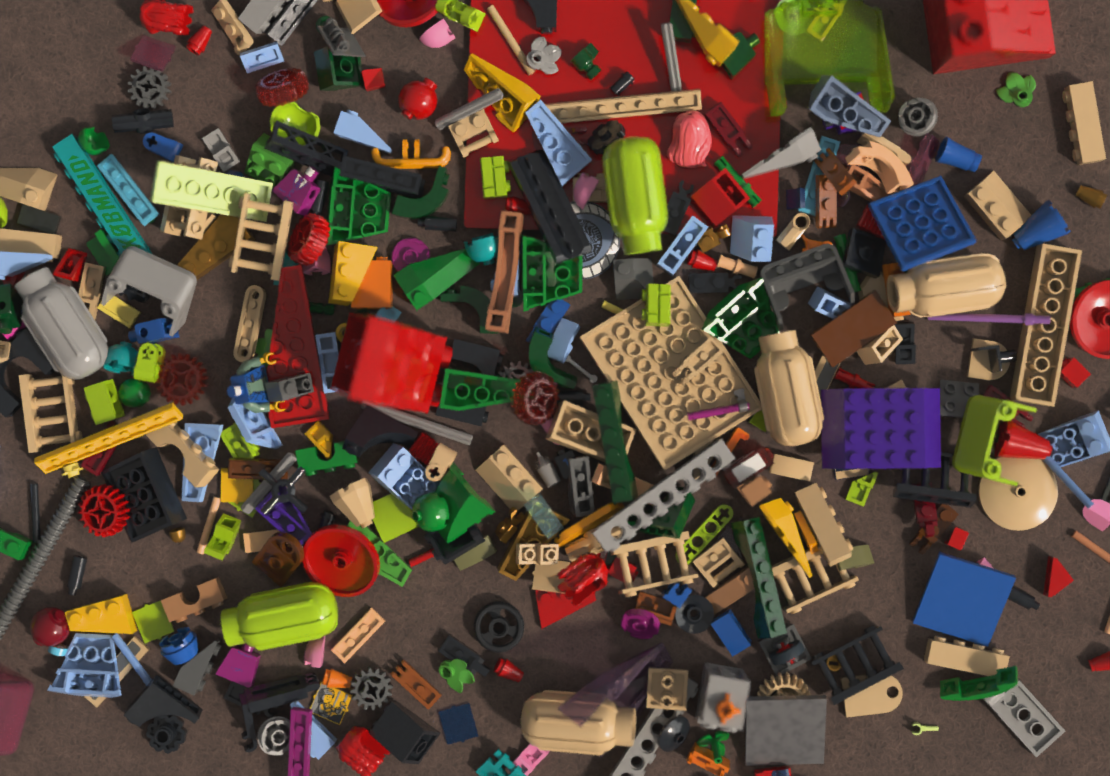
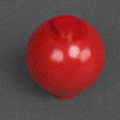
M426 77L422 82L415 80L404 85L398 97L399 107L402 110L401 114L409 120H422L432 115L437 107L438 99L435 92L437 85Z

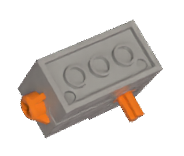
M704 662L695 713L697 723L701 727L714 729L720 727V730L726 732H737V729L742 730L746 698L749 697L750 680L743 669Z

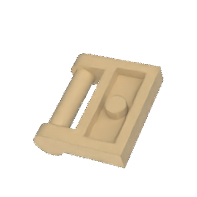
M484 109L448 126L463 158L491 142L496 143L499 141ZM488 131V136L464 146V141Z
M724 537L693 560L695 566L713 588H716L720 581L737 568H742L745 565L744 561ZM730 557L734 560L714 577L710 574Z

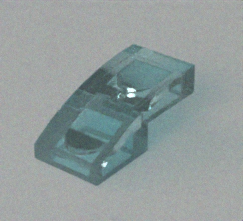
M540 493L524 504L547 539L564 528Z

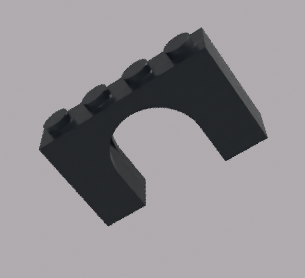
M28 328L21 329L15 334V339L10 347L9 359L0 363V413L5 418L12 417L22 406V400L8 388L4 377L6 367L13 359L21 356L26 357L45 375H52L55 371Z
M454 339L452 359L471 363L478 367L482 374L499 375L495 372L497 366L501 367L503 355L500 354L501 350ZM439 404L436 415L482 426L483 423H487L489 412L486 411L487 406L457 411L440 408Z

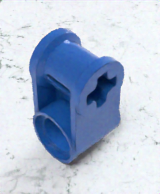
M147 133L143 137L145 148L171 162H174L175 155H179L183 148V144L156 133ZM151 140H152V141L155 140V141H157V144H156V145H154V144L151 145V144H150V141H151Z

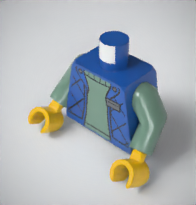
M271 352L264 353L262 358L256 357L244 361L237 369L236 374L230 378L232 386L227 388L228 396L234 398L236 404H243L244 408L253 413L270 412V410L281 412L285 410L277 407L278 403L285 401L270 404L265 383L268 382L265 365L262 364L276 363V360L268 361V356L274 354Z

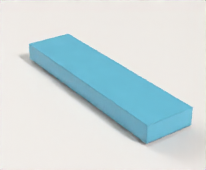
M821 136L819 141L821 151L817 153L818 159L821 162L823 161L820 156L822 153L829 156L826 151L828 147L836 155L840 141ZM814 160L805 186V208L798 209L799 212L815 216V175H824Z
M110 154L97 165L143 226H146L159 215L156 208L113 154Z

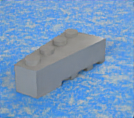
M251 0L238 19L255 34L265 33L270 27L271 22L278 17L289 0Z

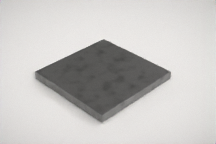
M826 695L754 696L746 698L745 766L824 764Z

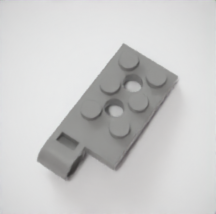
M1018 680V684L1004 693L983 698L1036 758L1065 732L1061 725L1020 680ZM1026 709L1028 717L1022 720L1019 718V712ZM1035 724H1040L1042 727L1041 732L1038 734H1033L1032 727Z

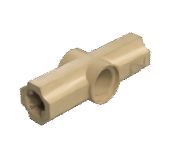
M618 526L613 527L611 530L613 537H618L621 533ZM592 530L584 533L582 538L565 545L566 554L571 562L577 560L580 555L587 553L598 554L604 551L591 533Z

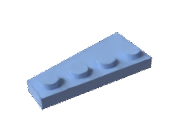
M541 100L526 112L561 185H565L587 166L592 159Z
M185 423V431L190 435L189 438L202 447V452L213 460L215 459L224 425ZM183 456V471H184L185 460H184V456ZM183 475L182 501L203 502L207 485L195 488Z

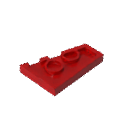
M535 590L541 629L596 601L594 593L579 606H575L572 604L573 599H566L563 593Z

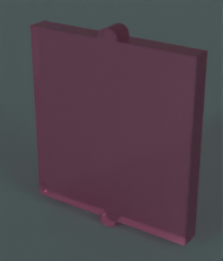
M143 35L139 44L135 46V51L130 60L163 72L168 62H171V56L176 46Z

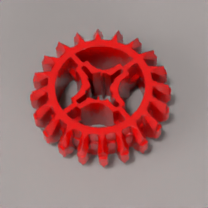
M312 213L301 218L299 223L296 224L295 229L292 230V235L289 236L290 241L288 242L289 247L287 251L290 259L297 264L305 266L312 265L314 261H317L328 243L327 240L330 236L329 222L324 217Z
M106 484L93 486L85 492V495H82V502L78 504L82 509L77 513L82 514L80 521L85 522L83 527H89L88 533L94 532L95 536L102 537L113 536L121 532L123 527L128 524L126 520L130 516L126 512H129L130 508H127L126 504L129 501L123 500L125 494L119 495L120 489H113V485L106 486Z

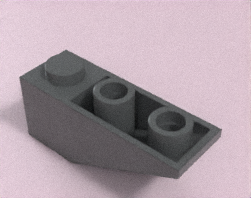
M220 638L180 668L173 687L191 695L197 694L198 691L202 692L206 684L204 680L206 673L210 674L214 663H212L214 655L218 656L222 648Z

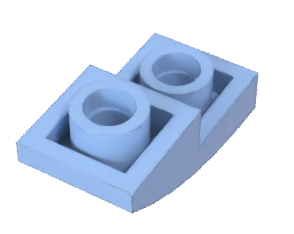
M564 318L561 319L554 332L553 341L547 353L549 358L564 364L573 348L571 343L580 329L579 324Z

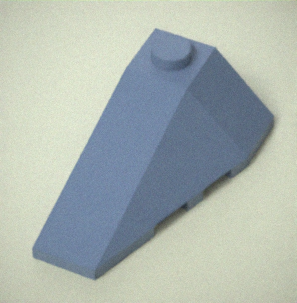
M822 76L811 92L808 109L823 121L876 137H881L891 120L833 76Z

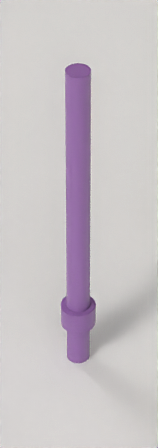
M954 313L928 317V320L1025 323V325L1050 324V316H1034L1032 313H1026L1025 315Z

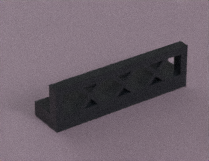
M277 120L274 122L271 137L266 141L264 147L266 150L307 167L312 166L317 171L332 176L334 167L341 170L343 158L348 153L346 149ZM278 129L284 130L288 137L278 136ZM295 138H303L306 145L298 144ZM313 145L321 146L324 152H316ZM331 153L341 154L340 161L335 160Z

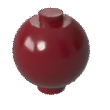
M47 607L39 610L33 616L30 623V632L33 641L37 645L56 646L68 637L70 629L63 610L56 607Z

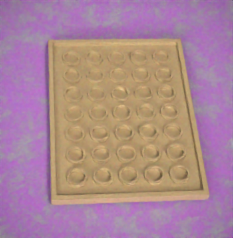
M680 276L666 283L671 285L670 325L668 327L645 326V321L641 320V311L645 309V301L640 299L580 336V340L607 382L618 381L622 406L664 471L762 410L761 402L722 341L702 330L706 317ZM712 336L725 351L699 375L693 377L682 386L680 384L681 380L691 374V372L685 368L676 377L672 373L682 365L686 358ZM744 389L745 399L750 407L747 412H732L688 421L687 413L737 404L738 397L733 393L735 390Z

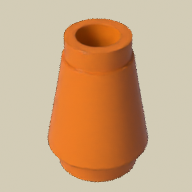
M332 668L331 670L326 669L322 685H327V688H350L352 677Z

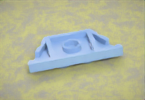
M232 398L228 409L247 443L272 449L283 446L274 428H271L270 421L265 412L253 413L244 408L243 404H236L234 398Z

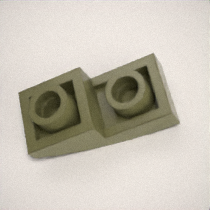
M488 534L483 536L485 542L454 559L460 571L496 553L497 550Z
M869 545L854 546L853 550H851L852 557L837 563L839 571L874 564Z

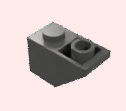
M310 373L279 378L265 383L269 402L285 401L314 392Z

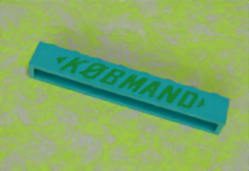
M71 134L52 146L55 150V153H53L55 158L66 167L64 169L66 175L77 184L75 189L81 196L84 195L86 198V206L97 215V223L102 229H106L108 240L112 245L115 244L117 246L119 257L129 246L137 247L153 255L89 154L81 149L78 137Z

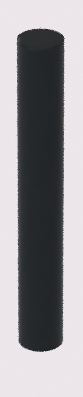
M30 484L33 543H36L39 539L41 540L38 484Z

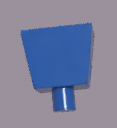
M159 318L135 324V330L129 331L128 337L131 342L145 344L179 338V332L177 331L173 337L170 336L169 333L173 319Z

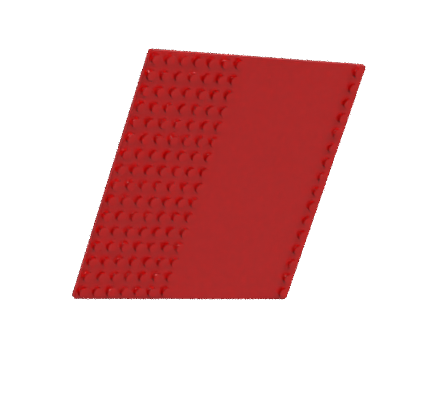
M471 0V7L484 12L486 15L478 32L470 29L469 56L474 54L526 83L541 96L539 100L544 104L671 92L661 24L669 23L672 0H557L556 32L548 35L537 31L534 14L523 0ZM697 0L696 6H700L699 13L709 15L714 23L713 25L716 27L720 24L731 35L741 32L745 38L755 33L760 40V43L753 47L756 53L755 57L732 80L721 65L719 67L716 64L713 66L706 60V55L696 37H692L690 43L675 41L682 90H701L702 110L695 111L703 114L712 136L711 148L705 158L706 167L684 168L671 162L667 157V150L673 139V123L678 115L686 113V111L561 124L564 128L571 127V129L587 127L586 133L572 134L575 140L588 139L599 125L606 124L610 120H618L626 129L623 138L644 137L654 141L659 149L666 205H668L673 191L679 194L678 186L682 180L684 181L682 186L684 190H689L690 186L694 185L693 191L686 196L691 199L690 196L720 172L714 163L718 159L720 160L722 156L741 176L780 148L783 31L776 24L775 9L781 0ZM494 5L525 56L531 51L533 41L539 37H545L547 45L558 46L562 50L560 58L555 62L559 71L554 74H545L539 69L528 76L487 8ZM590 43L599 51L593 60V64L598 65L602 69L592 80L587 78L585 71L577 70L570 62ZM627 71L635 80L633 85L630 84L617 96L609 87L622 76V72L625 73ZM470 78L468 79V103L484 95L481 89L475 87ZM719 102H722L752 145V148L748 150L740 138L736 139L734 142L742 151L740 157L734 153L730 145L726 144L705 116V113ZM490 105L484 108V111L499 141L496 143L491 142L469 153V156L466 157L464 226L466 228L499 229L501 211H504L507 197L484 199L480 158L504 156V161L536 152L534 151L532 136L534 129L529 119L527 118L515 132H512L496 117L497 112ZM488 131L468 139L466 146L488 136ZM581 145L592 161L577 174L586 173L589 174V177H597V174L604 173L603 154L596 155L588 145ZM509 169V172L506 173V180H510L511 192H507L508 197L514 196L525 200ZM779 170L744 179L747 184L750 183L752 185V190L762 201L754 208L746 202L716 227L712 225L691 199L676 234H679L690 218L694 216L709 227L711 225L714 230L723 224H727L730 230L729 236H731L732 215L772 217L774 223L773 237L777 235ZM573 178L562 186L569 202L573 201ZM595 203L609 212L608 203ZM523 215V230H539L532 215ZM662 231L660 234H669V233H667V232H665V231Z

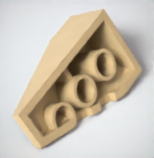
M0 168V196L46 211L58 174L40 168Z

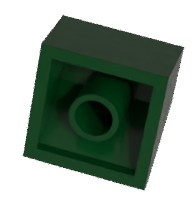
M328 46L314 52L320 91H336L365 86L360 57L333 55Z

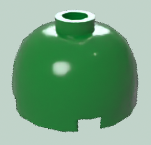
M439 492L425 493L414 502L412 518L422 530L430 532L439 531L447 526L445 522L449 519V508L445 498H440L437 495L440 494Z

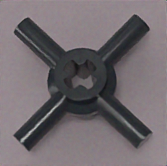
M300 466L288 480H276L263 468L258 474L272 486L271 494L273 497L260 511L267 515L278 502H290L299 511L304 513L308 507L295 496L294 484L306 470ZM282 486L284 488V486H287L288 494L280 496L279 487Z

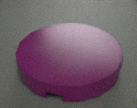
M406 238L394 246L391 260L394 268L399 271L410 263L427 260L430 258V252L421 240Z
M630 609L622 615L621 627L625 632H630V635L634 638L650 639L653 638V635L658 634L660 621L653 613L647 610Z

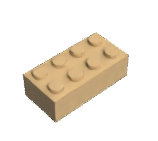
M565 400L559 402L546 439L606 463L597 413ZM622 424L626 453L628 454L636 429Z

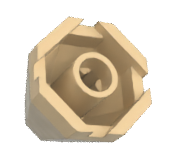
M367 478L347 485L348 487L342 488L330 495L333 504L356 527L361 526L365 528L373 524L372 520L375 518L371 485Z

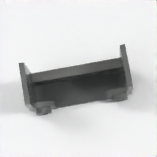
M824 244L767 264L761 270L765 291L769 297V303L780 331L784 330L780 311L785 310L789 305L787 293L824 281L826 287L831 291L845 289L851 306L855 304L854 290L838 251L832 244Z

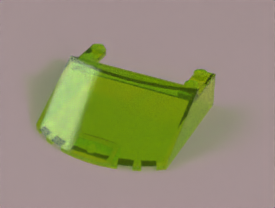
M794 0L788 3L786 1L782 2L780 6L773 10H768L764 15L765 85H767L770 116H781L786 111L787 103L784 84L818 83L822 76H833L841 83L866 82L869 104L880 113L888 112L895 98L882 9L863 4V0Z

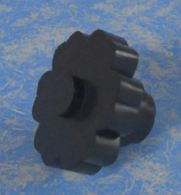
M610 120L606 124L599 125L592 132L593 135L588 138L587 145L596 155L604 154L609 144L625 136L626 129L618 120Z
M170 715L155 717L154 722L150 723L147 727L146 736L151 739L149 745L157 752L164 750L165 753L169 754L177 751L180 748V744L186 741L188 733L187 729L183 727L184 720L175 715L171 717Z

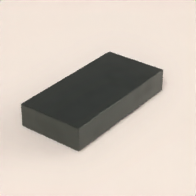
M22 205L17 223L50 234H56L61 216Z

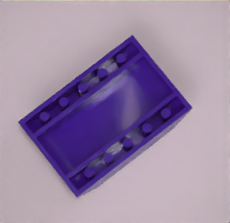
M940 388L821 390V405L824 415L821 430L822 469L941 468Z

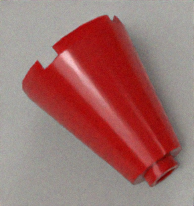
M1012 420L1002 421L997 432V434H1000L998 443H994V456L999 458L1044 460L1051 455L1052 445H1050L1049 440Z

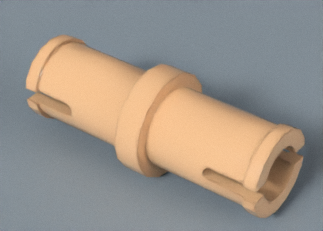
M723 255L719 256L717 267L733 271V274L737 275L739 273L753 279L758 270L757 266L743 263L740 259L734 260Z

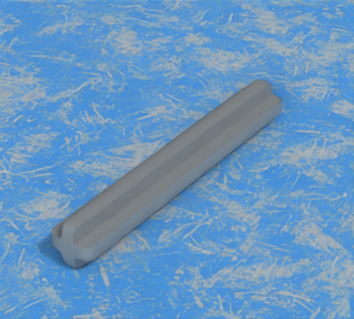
M671 23L661 24L671 91H681L682 85L673 27Z
M497 88L436 119L435 126L438 130H442L502 100L503 92Z
M288 452L270 474L276 480L281 479L296 462V456ZM263 480L241 505L242 511L250 514L268 494L272 486Z

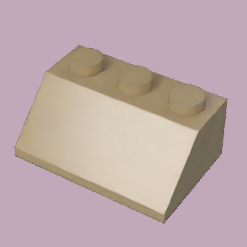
M992 171L964 195L965 199L1000 240L1007 239L1031 216L995 171Z
M505 444L476 469L479 475L510 509L515 507L518 511L543 489L541 484Z

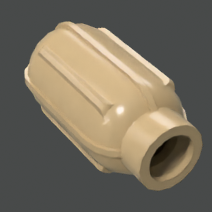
M989 253L934 259L908 269L906 273L890 275L887 279V297L892 311L895 313L910 311L918 317H933L988 309L1002 298L1006 288L1004 270L999 260Z
M796 330L759 337L762 355L758 359L754 372L766 430L778 444L783 446H797L814 441L822 430L824 415L811 356H808L805 350L799 347Z
M544 690L534 694L524 702L521 714V732L525 740L532 746L538 747L539 750L603 755L604 752L611 750L615 745L633 747L636 733V709L618 707L613 700L604 694Z

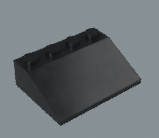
M157 447L140 452L101 472L107 486L113 485V489H120L119 495L125 494L123 500L129 501L126 507L130 508V511L126 512V514L130 518L126 520L128 524L125 526L131 543L187 519Z

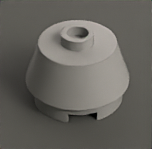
M918 97L905 102L899 111L900 127L911 136L927 134L934 128L938 118L936 106L926 98Z
M276 716L266 720L261 725L257 739L260 748L269 755H282L289 750V719Z

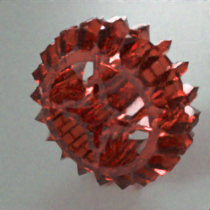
M281 69L268 73L267 76H263L255 85L256 95L260 103L265 106H284L306 95L309 90L307 76H305L301 69Z
M178 353L177 358L175 355H170L171 361L167 358L164 359L166 366L159 365L162 372H159L160 379L156 380L155 383H161V385L156 389L164 390L160 396H167V402L173 400V403L178 405L180 401L181 406H185L186 400L189 404H193V398L195 400L200 399L197 393L205 394L201 387H208V384L203 383V380H208L209 377L202 375V373L207 372L206 368L200 370L203 362L195 364L198 359L197 357H193L190 360V354H186L184 357L182 353ZM185 363L191 368L181 372L175 365ZM171 370L170 373L173 376V380L169 384L170 386H168L167 377ZM194 373H195V374H196V384H195V387L193 388V386H192L190 380H191V377H192V376L194 375ZM179 376H185L184 383H178ZM182 387L189 393L187 395L180 396L172 391L174 389Z
M537 371L526 373L525 376L520 377V382L515 383L517 388L512 390L514 396L511 397L514 400L511 407L515 408L513 413L518 415L517 419L531 425L545 424L546 420H551V415L556 414L554 409L559 407L557 400L561 399L557 396L560 390L556 388L558 384L553 381L554 378L546 373Z

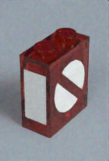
M759 445L732 462V466L724 471L721 469L720 471L730 487L735 489L773 465L772 459L774 455L769 448Z

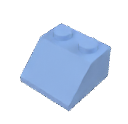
M732 215L730 254L754 262H771L774 231L772 217Z

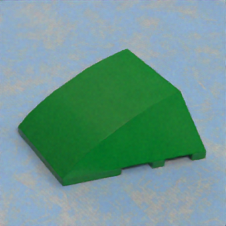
M334 167L328 198L327 222H329L330 236L327 240V245L388 232L391 193L370 183L339 176L340 169Z
M523 235V312L539 305H546V303L557 299L561 300L582 293V255L556 264L544 241Z
M763 278L739 285L709 311L702 327L703 331L750 359L761 350L759 337L780 333L768 301L769 297L763 285Z
M454 462L448 468L436 489V492L440 493L437 495L440 498H445L449 508V519L445 522L447 526L443 530L438 531L447 543L461 536L473 524L480 523L481 519L486 515L496 512L486 499L481 498L463 477L464 473Z

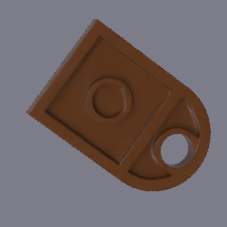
M277 532L269 538L252 563L282 587L303 561L304 550L301 543L294 536L286 532Z

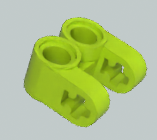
M438 0L436 3L437 12L478 32L486 15L484 12L458 0Z
M145 343L140 347L134 368V379L152 383L161 382L165 359V349L162 345Z

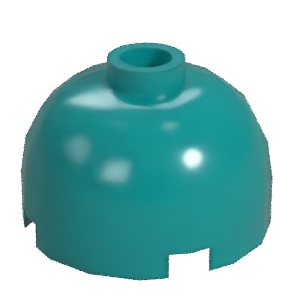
M499 232L498 236L495 237L491 233L472 238V243L468 244V241L463 242L467 255L473 261L483 262L484 265L495 263L494 259L498 257Z
M120 342V344L110 346L103 369L120 374V371H132L131 376H134L138 351L128 342Z

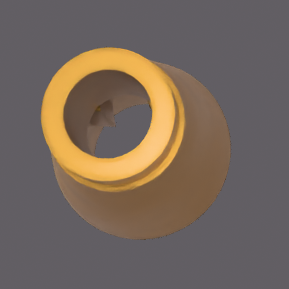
M1080 185L1075 196L1094 209L1095 207L1100 209L1107 194L1103 193L1104 191Z

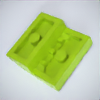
M389 494L373 502L375 513L373 522L384 543L418 528V525L412 518V510L394 495Z

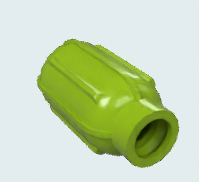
M627 137L616 140L608 145L603 154V171L612 230L622 239L624 255L662 250L660 233L665 229L667 223V205L659 149L655 142L649 138Z
M314 582L253 593L239 602L237 607L221 611V626L226 644L229 647L247 644L259 651L320 639L334 631L338 625V607L334 593L327 586Z

